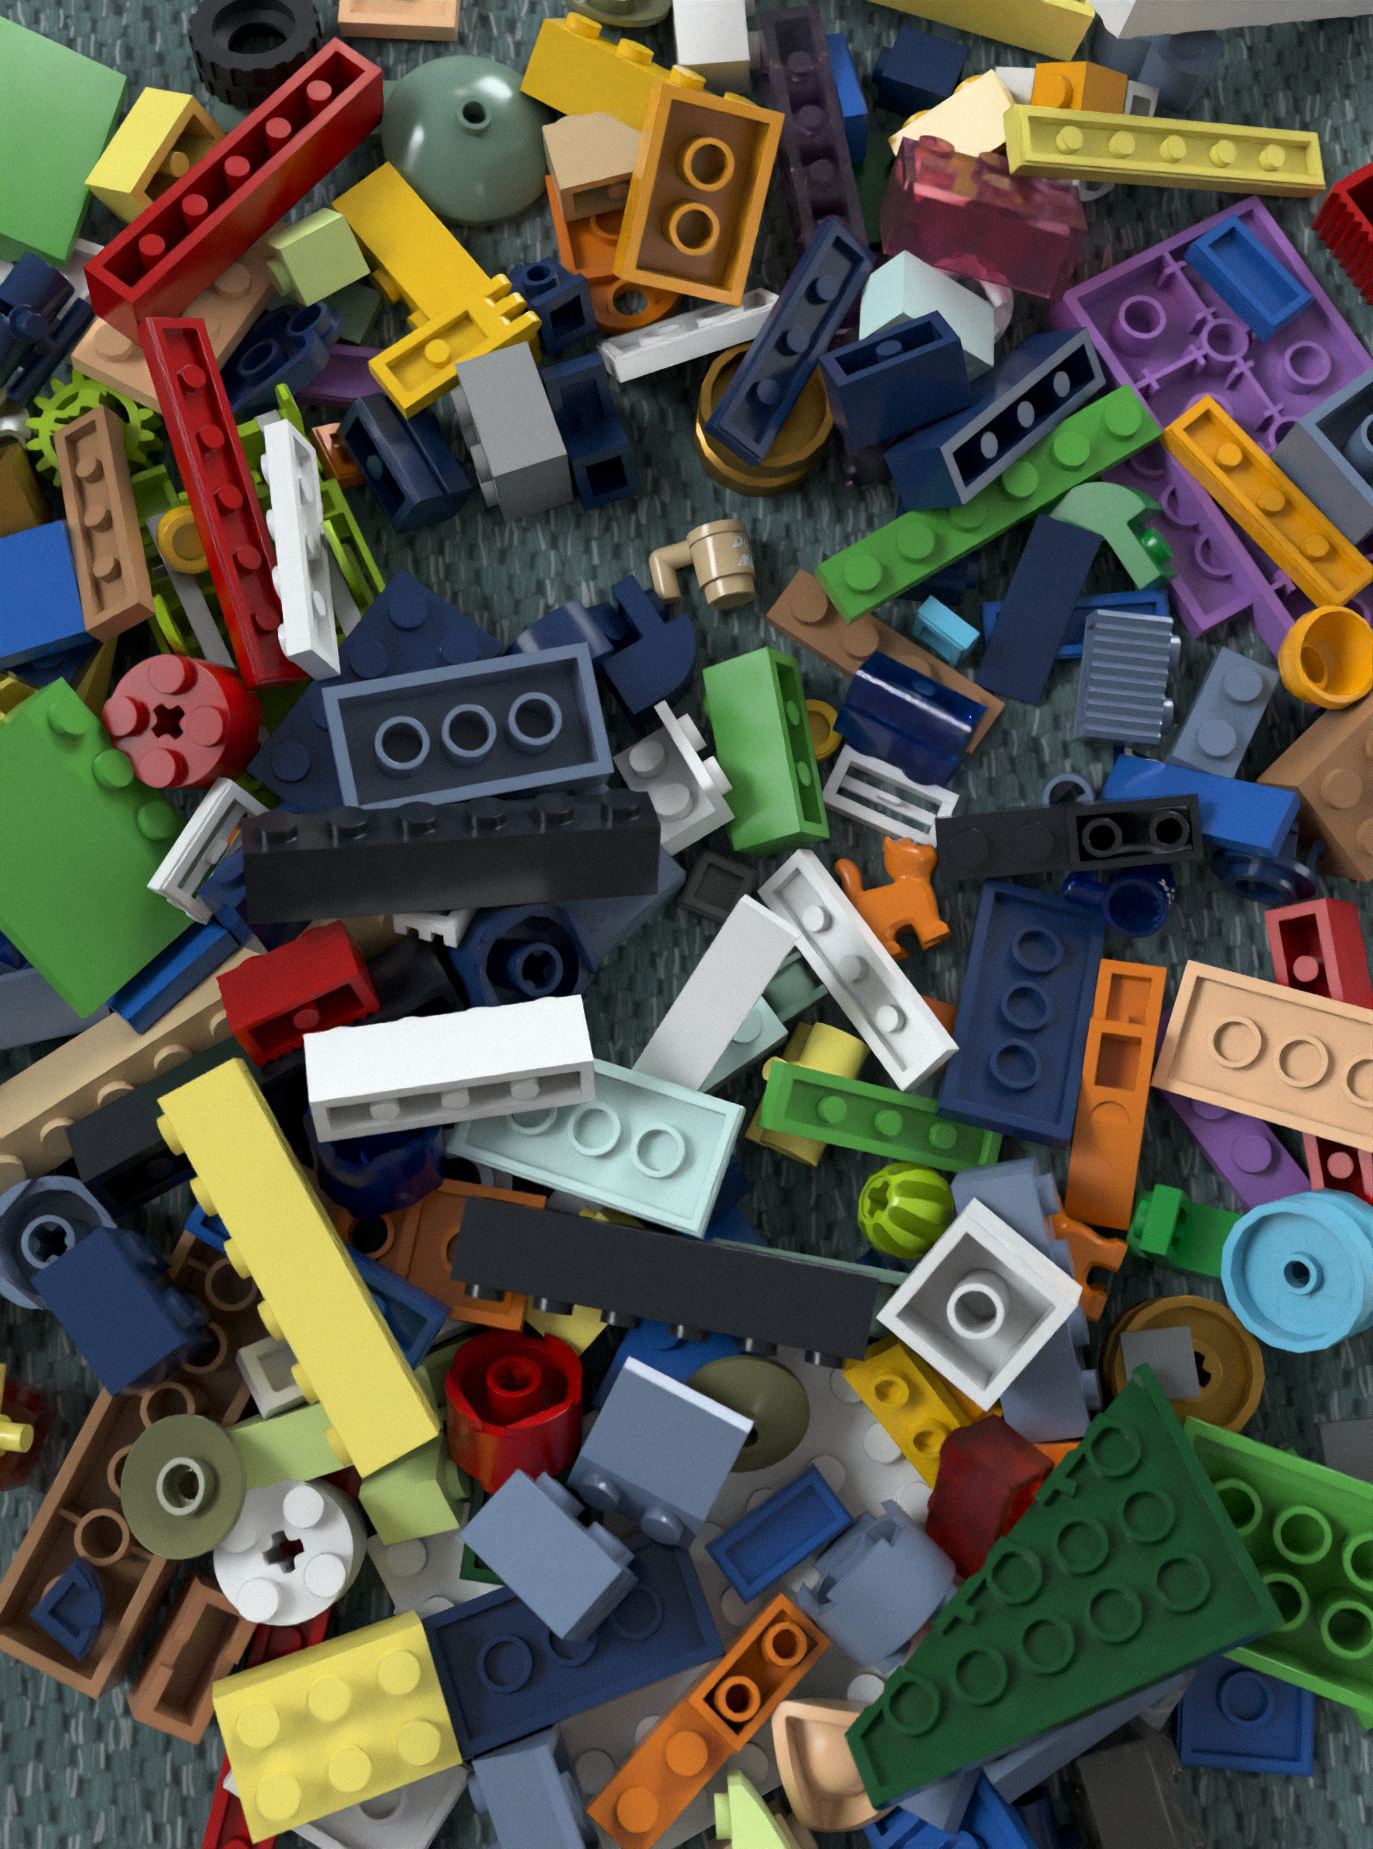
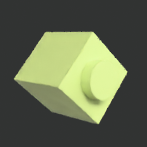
M325 207L262 241L270 257V260L264 262V267L275 289L282 297L288 295L307 307L370 273L345 216Z
M441 1431L438 1436L362 1478L358 1498L384 1546L460 1528L465 1497H469L472 1493V1477L453 1459L448 1448L447 1437L444 1431Z

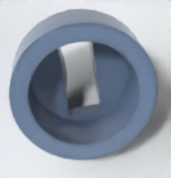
M1065 772L1059 774L1047 784L1043 793V804L1057 803L1056 801L1077 783L1083 787L1085 793L1074 801L1096 800V791L1092 782L1086 776L1077 772Z

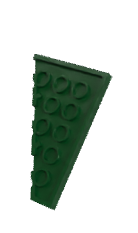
M1148 1362L1132 1370V1378L1103 1414L1101 1412L1098 1413L1087 1427L1085 1437L1077 1448L1068 1451L1033 1495L1035 1501L1005 1538L1003 1536L999 1538L987 1553L986 1562L974 1576L968 1577L932 1624L935 1627L904 1666L899 1665L885 1682L883 1693L874 1704L865 1707L844 1734L871 1806L877 1812L1285 1626L1284 1618Z

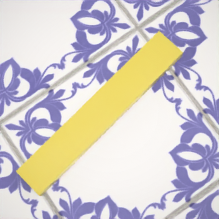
M1013 104L1002 114L1010 175L1297 198L1314 197L1326 190L1318 133L1020 104Z

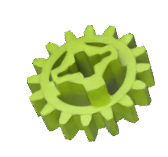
M74 368L72 370L73 383L65 386L60 380L53 378L50 383L56 394L50 400L41 396H36L34 402L43 410L41 418L26 419V426L38 435L39 438L28 442L26 447L31 454L40 460L35 466L38 472L49 481L53 480V485L62 493L53 433L101 404H104L119 416L130 476L134 475L139 469L145 471L155 467L146 456L148 451L162 450L164 443L154 433L150 432L163 425L162 418L154 410L94 379H89L88 376L74 370ZM117 402L127 409L130 423H125L121 419V412L116 408Z

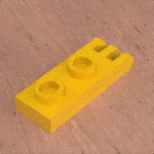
M504 274L493 277L368 361L371 375L407 420L460 384L455 367L456 363L519 344L536 333L541 327L542 321L534 311L526 312L511 322L523 313L527 307V302L518 292L512 293L503 299L508 295L513 286Z
M895 1333L867 1346L864 1361L847 1358L845 1369L842 1371L843 1376L941 1502H946L957 1496L955 1483L948 1473L952 1475L964 1491L979 1485L980 1481L977 1471L971 1462L975 1464L987 1480L1002 1474V1467L998 1457L924 1359Z

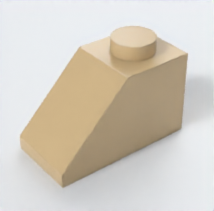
M601 111L584 116L568 115L556 123L542 126L546 161L564 223L626 207L641 136L640 131Z

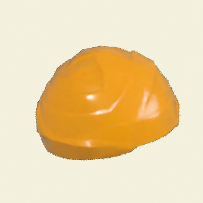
M1324 605L1302 615L1289 629L1278 652L1279 672L1284 687L1299 700L1327 709L1348 707L1365 696L1373 687V630L1368 622L1351 609L1333 605Z

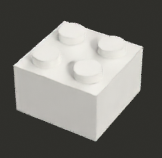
M974 1197L889 1298L876 1318L987 1412L1078 1305L1083 1287Z

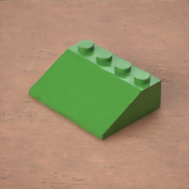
M0 16V259L18 262L23 254L28 251L42 258L53 267L67 269L93 192L84 182L111 142L124 104L129 82L128 77Z
M60 677L17 704L0 719V930L81 1019H85L91 1016L195 921L186 915L187 912L176 908L166 901V897L156 894L147 887L187 824L157 788L149 786L134 777L135 772L129 757L122 751L113 749L109 732L68 683ZM219 861L216 864H211L191 895L193 899H196L198 896L196 892L208 880Z
M1186 1415L1182 1427L1285 1622L1284 1627L1221 1656L1373 1716V1484Z

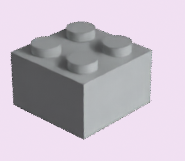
M525 341L456 363L455 367L461 388L450 391L467 451L471 453L477 471L476 476L487 508L499 505L504 522L507 523L574 501L567 452L528 342Z

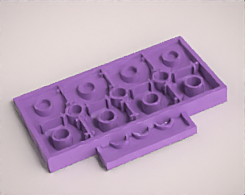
M1256 194L1061 293L1048 317L1055 331L1087 326L1106 384L1097 391L1100 398L1128 383L1157 427L1163 432L1165 428L1209 394L1272 461L1273 459L1270 455L1298 420L1373 366L1371 357ZM1232 213L1244 223L1315 299L1304 314L1265 344L1183 257L1193 242ZM1159 440L1091 481L1108 482L1136 488L1150 495L1164 509L1162 513L1144 526L1147 530L1151 527L1157 529L1166 539L1174 553V557L1168 562L1178 576L1161 589H1168V601L1194 640L1246 613L1278 661L1280 646L1289 629L1302 615L1318 608ZM1372 533L1355 547L1373 565ZM1373 581L1343 606L1364 618L1372 630ZM1306 703L1313 714L1324 708Z

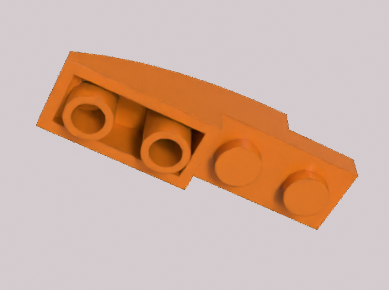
M1101 958L1093 1014L1090 1017L1064 1205V1210L1068 1217L1083 1224L1128 1231L1130 1227L1167 975L1166 967Z
M778 1593L724 1648L726 1655L711 1661L629 1751V1758L583 1810L621 1849H651L734 1751L739 1752L831 1645V1642L782 1593Z

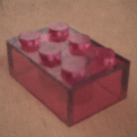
M921 135L919 141L902 137L880 205L883 253L897 256L906 250L932 267L1061 302L1089 230L1078 187L1072 184V180L1010 175L1008 158L992 152H980L978 157L957 152L953 144L932 135Z

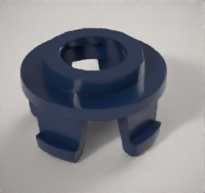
M1294 820L1276 860L1222 848L1214 852L1210 869L1223 881V885L1228 890L1243 898L1269 905H1289L1296 900L1308 899L1315 895L1319 880L1313 871L1315 864L1324 859L1326 844L1324 840H1316L1310 848L1303 865L1294 861L1299 833V822Z

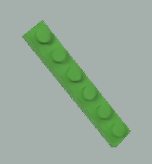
M1126 383L1059 423L964 506L911 510L817 565L814 575L847 626L1039 513L1066 491L1078 485L1091 482L1155 444L1162 432L1132 388Z

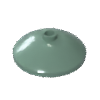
M453 55L426 62L413 69L396 85L387 100L383 112L381 149L384 162L389 161L434 215L448 223L461 226L484 227L507 222L527 211L546 190L545 175H550L546 161L542 126L555 123L554 117L547 104L520 91L524 78L521 74L497 61L479 56ZM475 115L480 117L483 122L472 124L464 116Z

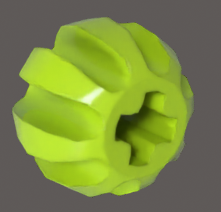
M897 1160L887 1164L885 1167L876 1169L869 1176L858 1199L857 1220L860 1229L866 1239L872 1242L876 1249L891 1257L914 1260L926 1255L955 1221V1201L947 1181L929 1166L903 1160Z

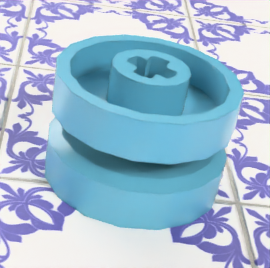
M1319 1188L1258 1205L1235 1222L1223 1245L1220 1276L1228 1304L1244 1327L1269 1346L1295 1353H1304L1327 1349L1373 1326V1207L1352 1193Z

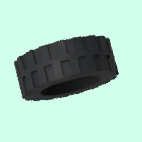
M203 0L197 6V12L195 14L192 13L189 20L191 29H188V37L200 82L204 83L205 90L211 96H217L220 102L226 105H237L239 109L250 110L251 108H258L324 47L319 15L316 13V7L311 0ZM258 36H274L287 40L281 46L259 54H240L229 51L239 42Z

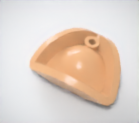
M812 1697L782 1701L773 1711L771 1718L772 1733L782 1784L795 1816L808 1829L818 1832L858 1830L879 1821L897 1806L895 1804L880 1812L872 1808L844 1736L865 1707L874 1703Z

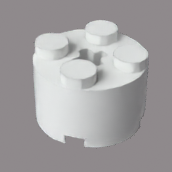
M319 1477L305 1482L283 1480L265 1488L254 1487L246 1492L242 1512L235 1527L228 1537L213 1549L214 1569L217 1580L227 1599L238 1609L240 1615L248 1621L269 1625H292L304 1622L320 1614L338 1601L355 1581L367 1549L366 1526L362 1513L353 1498L340 1487ZM300 1538L304 1551L294 1558L292 1556L284 1557L280 1550V1544L286 1539L297 1540Z

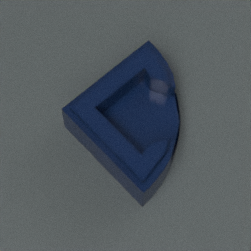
M84 1555L75 1559L29 1614L80 1662L88 1658L95 1648L102 1633L106 1615L103 1585L95 1568Z

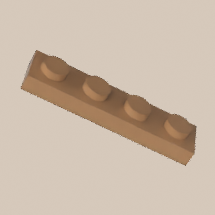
M101 404L54 432L53 436L85 629L87 633L104 643L156 613L120 419L108 407Z
M802 568L799 569L765 617L767 624L967 758L972 755L1006 705L870 613L847 626L816 577Z

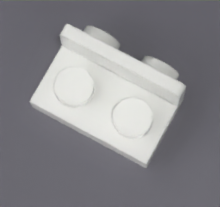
M664 700L655 705L654 708L665 726L614 756L613 760L630 790L636 792L648 791L661 823L660 844L670 856H673L734 819L735 816L722 796L733 788L714 756H711L702 762L697 754L707 744L688 713L676 719Z

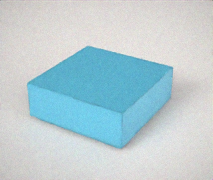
M932 595L917 610L911 628L912 635L954 668L956 666L960 667L972 653L980 635L978 631Z

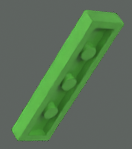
M772 1060L757 1124L759 1127L954 1173H958L961 1169L997 1163L1003 1134L935 1117L937 1100Z

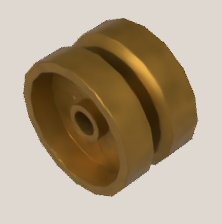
M754 338L729 347L713 361L701 386L699 403L694 419L693 443L702 466L719 485L742 496L771 497L794 489L813 472L823 452L834 421L820 363H818L762 464L751 467L703 430L755 340Z
M1195 1295L1148 1298L1121 1312L1104 1334L1097 1362L1103 1395L1109 1405H1111L1127 1384L1120 1333L1190 1326L1201 1397L1168 1401L1181 1426L1186 1415L1235 1433L1242 1430L1259 1406L1265 1374L1261 1349L1252 1333L1244 1327L1236 1314L1219 1302Z

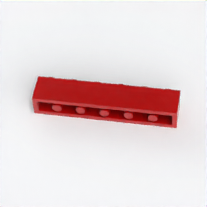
M334 37L83 267L94 314L142 348L136 328L145 317L176 318L381 124L384 112L383 70Z
M1322 898L1264 911L1276 984L1373 1010V993L1356 903ZM1302 1132L1312 1190L1329 1188L1349 1192L1373 1207V1153Z

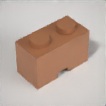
M190 1568L126 1696L134 1720L195 1745L199 1744L215 1711L212 1701L213 1682L228 1677L234 1663L238 1664L257 1626V1623L248 1621L240 1615L238 1609L233 1606L223 1593L216 1578Z

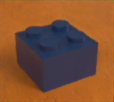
M100 1226L29 1280L111 1397L150 1392L216 1342V1339L206 1327L213 1321V1318L199 1296L190 1288L182 1292L167 1272L174 1264L166 1249L155 1236L148 1233L143 1237L139 1231Z

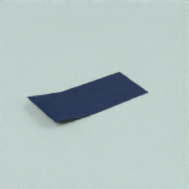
M1039 513L1011 580L974 681L976 685L1035 706L1038 705L1078 595L1104 536Z

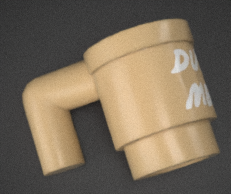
M718 520L699 526L689 532L686 536L687 540L657 549L649 557L655 591L664 605L682 600L675 570L692 564L695 566L700 592L706 595L710 609L725 610L739 607L756 598L753 583L756 579V573L747 540L746 525L741 520Z

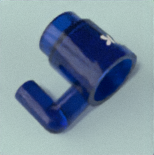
M1166 863L1123 867L1111 885L1094 882V870L1070 871L1061 886V896L1065 901L1102 909L1108 924L1117 933L1129 938H1144L1155 934L1163 926L1176 894L1174 874Z

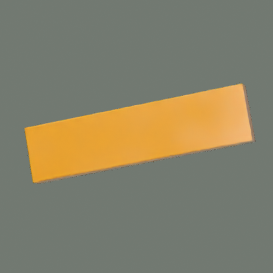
M1209 394L1164 429L1158 440L1318 608L1324 605L1343 607L1373 581V565Z

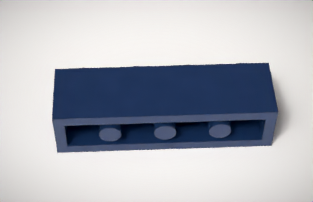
M1087 326L1028 336L998 360L993 368L969 384L972 406L916 427L883 454L906 511L964 506L1106 384Z

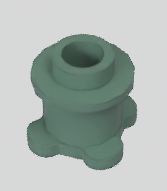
M801 951L791 956L788 954L762 994L783 1026H786L825 1000L830 993L824 984L818 987L801 963L805 958Z

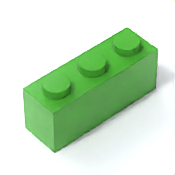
M764 647L702 669L706 688L703 694V706L708 719L712 723L716 746L713 756L733 788L725 793L724 797L735 818L725 823L724 827L727 836L733 843L734 851L765 857L830 839L798 658L770 647Z

